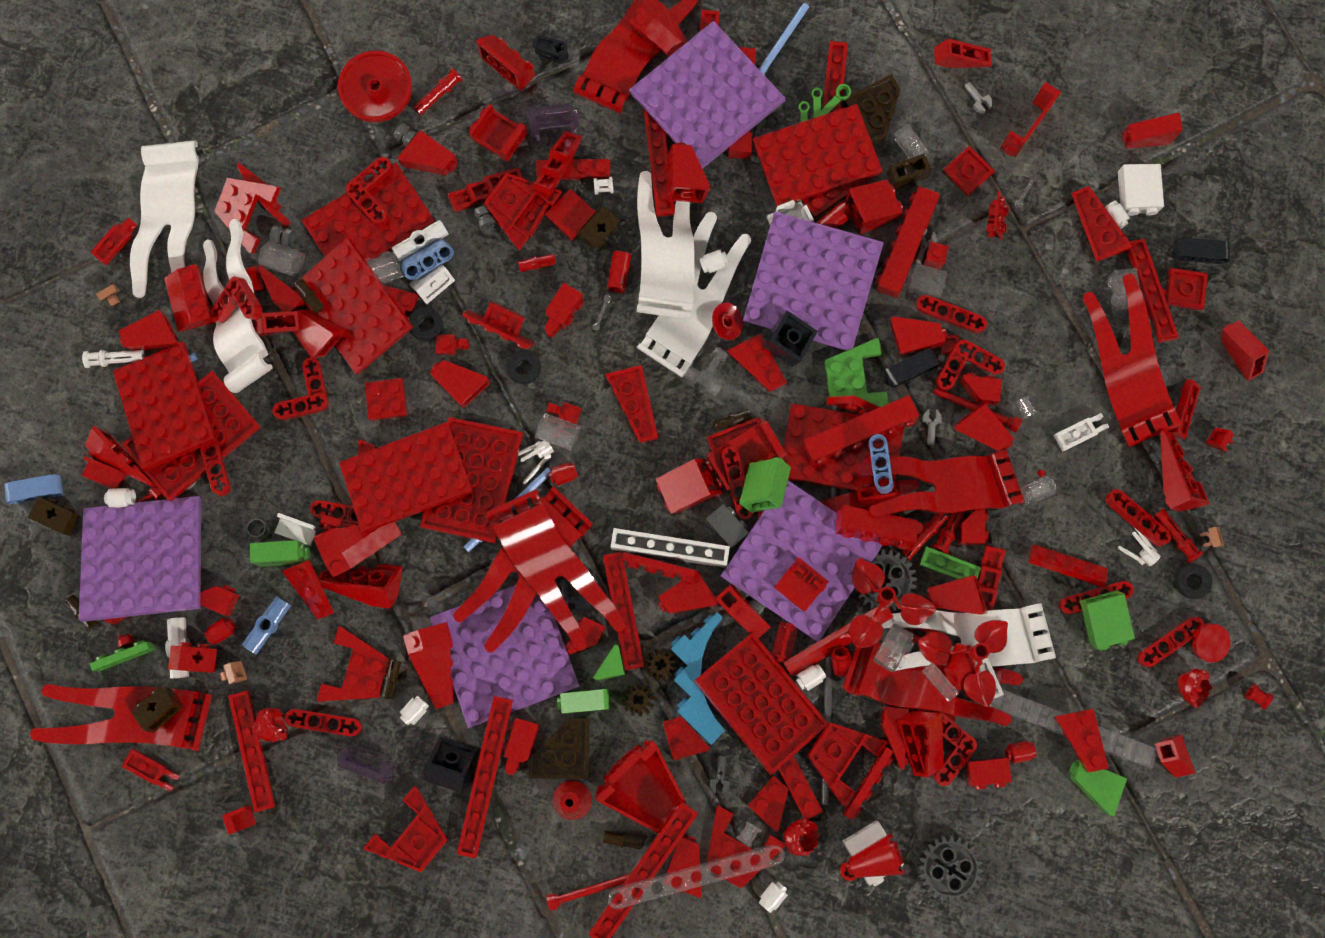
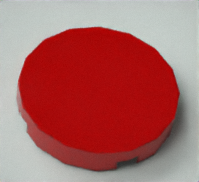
M1206 623L1197 629L1193 636L1195 637L1194 642H1192L1195 655L1209 663L1222 660L1230 649L1228 631L1223 626Z

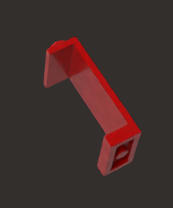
M1047 82L1044 83L1032 102L1042 109L1043 112L1024 138L1013 131L1009 132L1000 147L1004 153L1016 158L1049 112L1061 91Z
M762 420L706 454L707 461L705 463L710 471H715L717 475L715 480L719 487L729 490L730 487L727 483L721 460L723 448L732 446L738 450L744 475H747L749 463L769 460L775 457L782 458L786 453L769 423ZM730 449L727 450L728 453L725 454V457L729 458L731 462L730 464L727 463V467L738 465L737 461L733 462L732 456L735 453L731 452ZM732 468L729 475L732 479H736L739 477L740 471L737 468Z

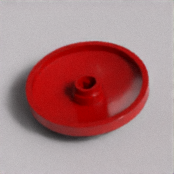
M373 50L356 55L346 63L338 79V93L344 107L354 117L366 122H383L396 117L408 105L412 95V79L406 65L398 57L385 51Z

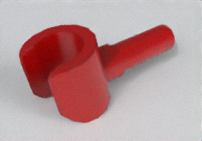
M154 487L150 489L149 494L139 499L137 503L145 502L152 497L155 500H160L164 495L158 488Z

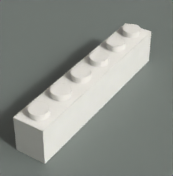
M617 528L613 529L611 550L722 568L727 566L730 546Z

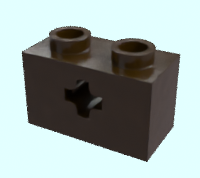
M924 153L890 165L887 176L896 190L927 179L932 169Z
M603 205L595 211L576 235L590 249H596L597 247L600 249L606 243L605 238L607 235H612L618 229L617 224L620 220ZM599 225L602 226L601 229H600L601 232H597V230H598V227H597V226H599Z
M49 496L46 499L38 497L27 518L61 534L70 536L80 517L79 514L74 513L75 508L66 504L63 507L57 505L58 501Z
M161 686L156 688L146 700L141 701L131 713L143 731L154 733L184 706L172 689Z

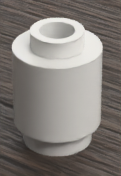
M1113 201L1105 206L1120 229L1128 224L1127 221L1130 217L1120 203L1118 204L1117 201Z
M720 249L703 255V258L700 259L704 273H712L726 267V263L729 262L726 253L721 252Z
M129 488L108 489L104 495L105 504H108L109 508L127 507L136 503V493L133 489L130 490Z
M819 664L811 665L797 674L798 679H796V683L801 690L809 691L822 683L826 675Z
M417 695L415 699L412 698L400 711L402 714L400 719L407 725L410 723L415 725L427 712L426 709L429 705Z
M772 882L760 896L761 900L759 903L770 913L773 910H777L788 896L785 893L787 888L780 882L776 884Z

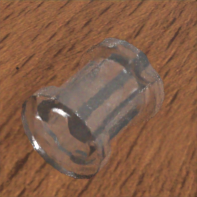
M1030 396L1023 397L1013 403L1018 407L1022 420L1038 413L1029 401Z
M746 820V826L736 838L751 848L752 841L757 833H760L762 830Z

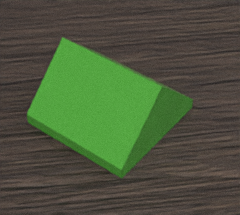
M614 645L593 677L597 681L625 675L618 645Z

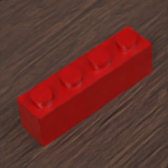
M843 505L837 512L835 534L842 535L845 538H859L864 542H878L883 546H898L899 549L905 550L910 549L917 542L918 520L894 515L872 517L869 514V510Z

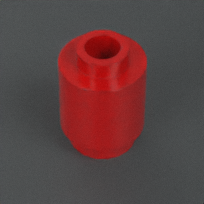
M565 463L551 468L552 472L549 473L552 484L556 483L557 486L574 481V478L578 477L574 463Z
M223 617L207 627L204 635L212 645L215 643L219 644L235 633L234 629L236 626L230 618Z
M837 647L831 655L833 673L844 677L847 675L852 661L851 653L845 647Z
M1028 741L1008 744L1007 749H1005V757L1009 758L1012 764L1031 761L1032 758H1036L1035 745L1033 742Z

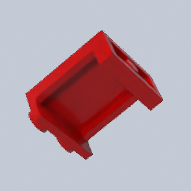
M488 104L486 108L484 107L481 110L479 119L473 122L469 128V135L472 141L506 162L510 160L528 134L526 125L521 122L516 124L495 111L491 104Z

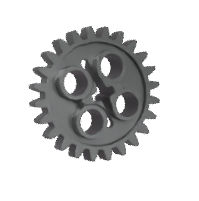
M882 549L881 555L877 553L871 563L881 565L884 575L886 565H890L888 580L891 583H887L886 587L898 590L897 600L901 605L902 596L913 593L910 590L917 588V586L912 584V582L917 581V578L911 576L916 571L909 570L912 563L905 564L907 557L899 559V552L896 556H893V552L890 550L887 555L885 550ZM893 569H900L902 576L898 579L893 578L891 572ZM861 593L858 597L859 599L865 598L864 605L870 602L871 610L875 606H879L877 601L879 593ZM893 602L888 607H892L896 611V604Z
M949 835L948 841H946L944 836H941V842L933 839L934 846L927 843L928 852L922 850L925 857L918 858L923 862V865L917 866L918 869L923 870L922 873L918 874V877L924 878L921 885H928L926 892L933 891L932 897L934 898L940 895L939 898L942 902L946 897L949 903H952L953 898H955L956 902L960 903V896L968 900L967 893L969 892L974 895L972 888H980L976 881H983L978 876V873L984 872V870L978 868L983 862L976 860L980 854L972 853L975 847H968V841L965 840L961 844L960 837H957L955 841L951 835ZM949 849L951 857L948 860H944L943 852ZM938 858L945 864L952 866L954 870L964 875L966 879L963 880L954 873L949 872L948 869L935 862V859ZM963 861L968 862V869L966 871H961L960 864ZM935 867H940L941 869L939 877H933L932 875ZM957 878L958 886L951 889L949 885L951 879Z

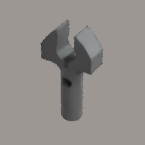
M725 755L718 756L717 775L714 779H710L709 785L714 793H716V784L719 780L723 784L722 794L730 786V781H727L724 777Z

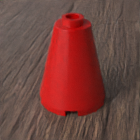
M567 780L555 789L552 799L553 807L560 817L566 820H578L589 812L592 805V794L583 782ZM567 799L573 800L572 806L567 803Z
M890 833L851 856L849 863H846L849 874L854 875L855 878L906 874L905 869L901 870V864L904 862L896 841L892 842L891 840L894 835Z

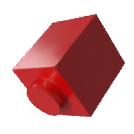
M930 242L922 266L940 271L945 264L949 246Z

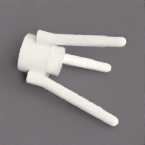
M546 439L519 451L518 456L534 449V451L521 458V462L534 455H537L539 458L543 457L541 462L523 481L524 485L527 484L546 461L552 458L550 454L554 451Z
M1136 530L1137 533L1133 532L1132 535L1144 548L1139 553L1141 557L1118 546L1119 550L1137 560L1141 565L1146 563L1148 566H1152L1161 557L1148 539L1138 530Z

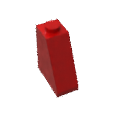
M1180 113L1129 124L1122 134V140L1126 145V149L1170 145L1183 130Z
M421 130L397 158L403 167L447 176L449 172H453L458 162L455 154Z
M310 309L297 310L300 330L293 332L312 359L324 357L346 334L344 330Z
M160 310L118 331L121 336L119 340L122 346L131 351L163 350L180 343L167 316Z
M297 311L262 313L258 320L251 319L258 336L300 330Z
M891 317L890 325L900 357L915 354L931 347L932 349L945 344V339H948L946 329L941 327V323L900 317Z
M1239 320L1233 324L1226 325L1222 330L1221 342L1245 379L1249 381L1262 374L1269 350Z
M445 360L434 364L430 372L433 379L463 409L490 384L486 376Z
M985 402L954 425L957 431L995 450H1006L1013 445V436Z
M701 576L699 582H679L658 597L659 602L657 603L663 613L667 611L668 614L710 608L719 604Z
M976 575L928 588L927 599L936 608L978 615L987 614Z
M685 834L674 849L663 884L701 898L699 843L695 841L696 837Z

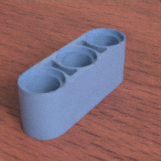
M439 239L405 258L401 262L400 267L408 279L414 280L450 260L454 251L446 240ZM447 247L444 253H439L441 248ZM425 257H431L428 262H423ZM409 266H415L414 270L407 272Z
M876 434L869 440L874 483L878 492L887 494L893 489L889 449L886 438L881 434ZM876 442L884 443L880 449L874 448V444ZM881 460L887 463L882 468L876 466L877 462ZM883 479L889 481V484L885 487L879 486V482Z
M57 474L4 484L7 504L36 501L38 497L46 499L47 496L52 498L63 495L61 475Z

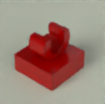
M1215 428L1205 443L1209 447L1227 452L1225 447L1228 443H1233L1232 437L1234 434L1228 429Z

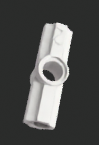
M438 220L423 230L414 231L409 238L392 247V250L401 263L405 258L449 234L443 223ZM420 238H423V239H424V242H423V243H421V244H416V241H417L418 239H420Z
M184 617L167 619L168 640L165 644V650L168 658L170 657L171 646H179V642L190 643L187 638L186 618ZM170 670V678L172 679L189 677V671Z

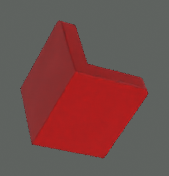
M256 266L246 268L245 270L252 282L254 293L266 290L262 276Z
M250 805L222 815L228 835L256 825Z

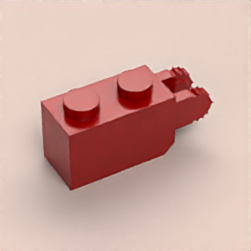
M564 282L546 309L548 322L544 327V331L548 337H554L560 328L564 330L566 326H570L575 318L573 315L576 310L580 311L584 305L583 294Z
M515 718V721H511L508 729L511 735L509 741L505 740L502 752H505L504 757L508 758L505 765L507 774L514 775L518 771L520 762L529 760L540 724L520 718Z

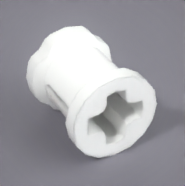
M612 177L599 180L594 178L595 195H598L600 192L613 193Z

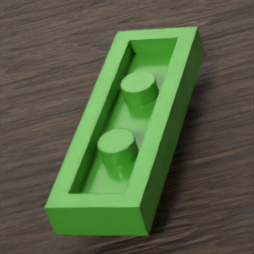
M927 546L919 563L922 567L956 580L976 575L978 578L981 570L979 566Z
M141 640L133 644L134 647L128 649L123 647L115 650L113 655L108 656V654L99 656L95 662L90 663L92 671L100 672L155 650L154 644Z

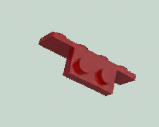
M493 301L489 303L484 317L470 310L462 314L469 323L479 324L483 326L485 331L495 332L506 341L512 340L522 349H529L534 346V341L519 335L526 317Z

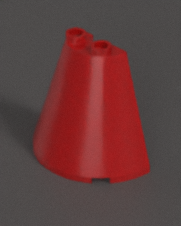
M647 740L644 741V746L636 745L613 765L603 778L605 781L604 785L598 786L595 799L650 830L659 833L680 802L686 803L658 746L654 741Z

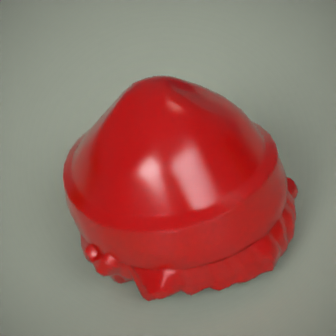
M1195 668L1180 675L1177 679L1178 690L1183 700L1195 708L1201 706L1205 698L1210 696L1209 691L1213 689L1210 685L1209 673L1206 670Z
M271 707L260 710L252 727L253 734L265 741H284L287 738L288 730L282 718L283 713L279 712L280 709Z
M807 819L796 820L784 832L787 850L793 855L807 856L818 846V825L813 821Z

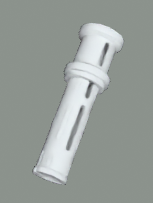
M100 350L94 353L84 351L82 355L85 368L97 365L106 367L112 363L135 362L145 358L143 350L121 352Z

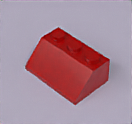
M492 34L479 38L476 41L480 58L519 91H522L535 77L533 64L528 60H523L515 49L511 50L502 38H497Z
M194 264L179 268L164 278L178 332L216 323L211 320L210 312L212 306L200 267Z

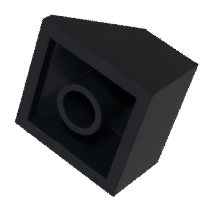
M787 310L771 329L762 347L793 367L802 361L818 331Z
M439 737L426 763L423 780L461 793L477 749Z

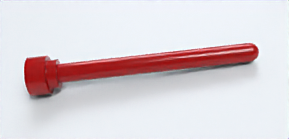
M940 388L934 389L935 395L972 411L979 406ZM992 411L1010 431L1017 433L1022 422L1021 418L1016 416L1008 418Z
M629 874L562 895L548 894L546 899L549 910L558 909L561 903L622 885Z

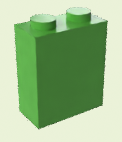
M778 457L749 463L739 504L751 513L781 508L791 467Z
M298 540L250 543V563L259 567L297 565L310 558L309 547Z
M1116 590L1080 600L1091 646L1098 650H1106L1111 645H1124L1129 640L1135 639L1124 593Z

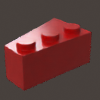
M911 711L898 719L897 723L913 775L928 778L944 767L942 713Z

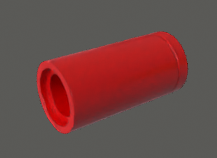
M841 201L816 223L838 229L853 216V213L849 206Z
M623 251L613 252L607 285L609 291L624 293L626 291L631 254Z

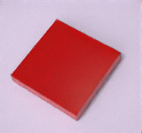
M968 146L942 172L968 197L995 170Z
M569 189L545 213V217L572 241L577 236L576 233L595 213V210L573 190Z
M1177 268L1168 269L1165 297L1168 306L1202 311L1205 306L1208 273Z

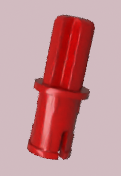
M554 254L540 257L535 255L534 258L519 260L518 264L520 272L555 265L556 259Z

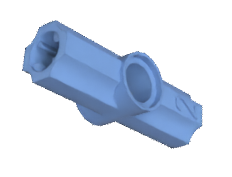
M276 596L265 613L256 620L255 627L242 645L254 654H258L270 635L277 630L278 624L292 605ZM266 620H269L270 627L265 630L263 624Z

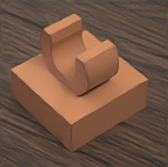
M112 284L96 294L100 301L107 299L111 306L120 302L115 293L120 291L116 284Z
M1219 527L1209 528V532L1200 534L1201 537L1208 536L1210 538L1208 543L1203 544L1204 547L1212 545L1213 548L1224 546Z
M242 661L223 665L225 672L220 673L221 681L228 679L229 684L247 680Z

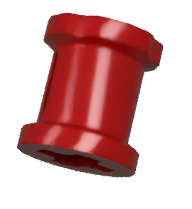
M1253 684L1248 689L1245 698L1253 700L1264 710L1272 702L1273 695L1265 693L1259 689L1258 685Z

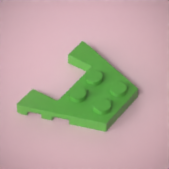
M879 338L825 360L829 397L857 396L879 407L889 404L887 392L867 393L862 358L881 356Z

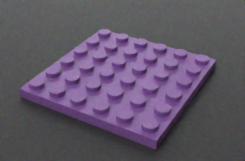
M714 21L629 89L630 94L675 143L683 142L686 145H692L702 169L785 102V97Z
M774 211L743 321L772 329L785 311L788 310L818 331L813 339L814 342L845 351L852 349L884 242Z
M787 481L781 508L764 510L721 574V577L789 623L794 624L796 628L818 642L855 588L852 582V571L856 561L862 558L871 563L883 545H880L878 542H864L859 538H845L842 535L835 534L837 513L790 481ZM798 557L829 581L825 590L817 596L805 612L774 588Z
M199 496L175 498L172 501L165 499L138 502L121 508H109V506L83 508L79 602L80 621L200 609L201 498Z
M516 585L496 592L486 603L461 623L456 622L453 617L454 612L460 606L430 617L433 626L445 622L448 623L453 640V648H450L451 660H453L451 678L453 679V686L468 728L488 722L494 695L513 699L511 712L580 687L556 619L538 594H536L517 628L493 653L487 652L484 644L503 617Z

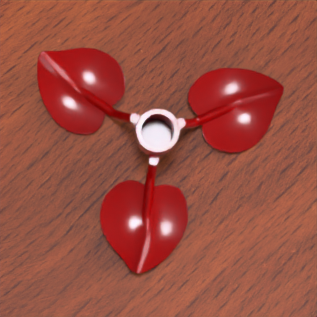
M859 558L854 565L852 571L853 585L862 594H868L872 590L874 593H879L877 596L879 606L872 619L867 615H858L851 621L849 632L854 646L867 648L873 646L881 639L883 626L874 621L882 607H888L893 602L898 609H902L901 617L910 625H920L935 613L936 607L929 600L914 593L903 595L900 605L896 593L891 587L880 588L885 581L882 569L862 558Z
M991 620L980 624L974 633V637L979 643L964 650L949 651L952 647V642L942 632H932L918 640L919 649L924 658L935 665L946 664L949 660V654L969 653L970 659L978 664L975 674L966 676L963 683L964 691L971 700L985 707L992 703L996 691L995 679L989 671L979 673V669L983 664L982 660L987 658L989 653H998L1005 648L1007 644L1008 622Z

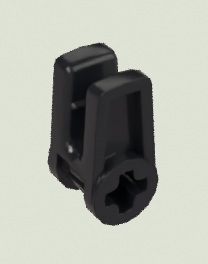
M540 35L536 36L533 43L535 54L559 64L565 63L569 59L567 44L564 41Z

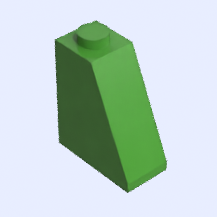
M608 689L560 693L561 698H557L558 710H561L562 714L610 709Z
M1080 760L1073 762L1069 771L1071 774L1070 779L1104 814L1114 817L1127 778L1105 769L1087 773Z

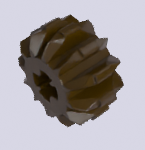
M658 648L655 649L657 656L649 652L648 655L652 660L645 659V662L651 664V666L644 667L645 670L652 669L648 676L652 677L655 673V681L659 680V675H662V680L666 681L665 674L667 673L672 678L673 675L669 672V669L677 670L676 667L671 666V664L677 663V660H669L673 653H669L666 657L667 649L665 648L662 655L659 654ZM660 659L664 660L666 668L656 669L658 666L655 667V663L660 662Z
M635 683V691L630 686L627 687L631 692L630 695L623 692V696L629 698L628 700H622V704L629 703L630 705L625 708V711L632 707L631 715L634 716L636 710H638L639 717H642L641 709H644L647 714L650 713L646 706L654 707V704L649 703L648 700H654L655 696L648 697L647 695L652 692V689L644 692L646 685L643 684L641 690H639L638 683ZM635 695H642L644 697L642 705L633 703Z

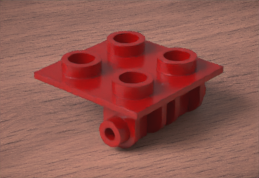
M998 191L997 200H992V203L989 205L988 218L990 219L987 220L986 233L990 238L998 235L1000 240H1002L1003 233H1006L1007 225L1004 221L1005 216H1008L1009 206L1005 203V197L1002 196L1000 191Z
M798 557L774 588L805 612L817 596L825 590L829 581Z

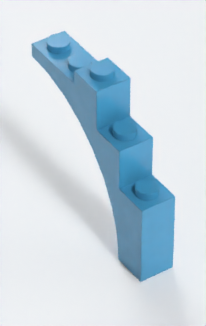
M718 612L715 615L711 613L704 620L706 624L703 628L697 627L690 634L691 640L684 635L682 638L678 636L671 643L673 646L671 651L687 666L685 669L682 666L674 674L676 676L674 681L690 696L689 699L685 697L677 705L679 707L677 712L710 745L725 730L713 716L707 705L704 693L695 684L694 680L701 675L702 657L706 643L713 630L723 619Z

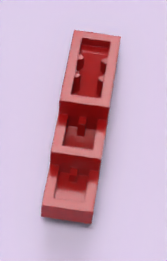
M568 131L562 134L550 150V157L542 166V173L534 182V190L548 195L552 194L571 163L582 140V136Z
M240 163L236 165L244 180L267 184ZM259 196V203L276 221L287 229L291 223L286 216L279 212L281 206L278 201L270 203Z
M519 167L485 176L484 180L468 184L465 189L448 193L447 197L454 213L484 203L505 173L523 178Z
M986 544L980 565L981 570L977 579L986 610L990 611L993 610L996 601L997 587L1002 573L1001 567L1006 550Z

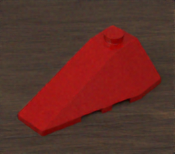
M645 0L629 20L630 27L668 57L688 42L666 6L658 0Z
M96 426L92 427L85 443L89 450L87 453L94 460L98 459L153 488H157L137 462L110 433Z
M1162 430L1160 436L1163 489L1167 506L1171 510L1184 511L1209 505V500L1201 482H1196L1191 473L1194 469L1183 459L1184 451L1174 433Z
M396 522L364 534L361 532L359 525L352 524L349 527L330 528L313 538L331 575L335 577L351 569L402 535Z
M380 564L377 565V568L366 569V566H359L357 570H347L335 577L327 569L320 573L318 579L322 588L373 607L391 608L398 597L402 566Z
M448 623L437 624L403 635L407 653L435 709L453 704V679L451 678L453 660H451L450 648H453V640Z

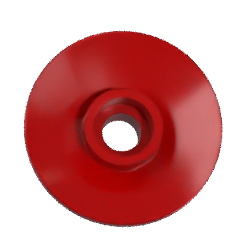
M721 303L716 306L712 314V325L719 337L724 340H733L740 335L743 320L736 306L731 303Z

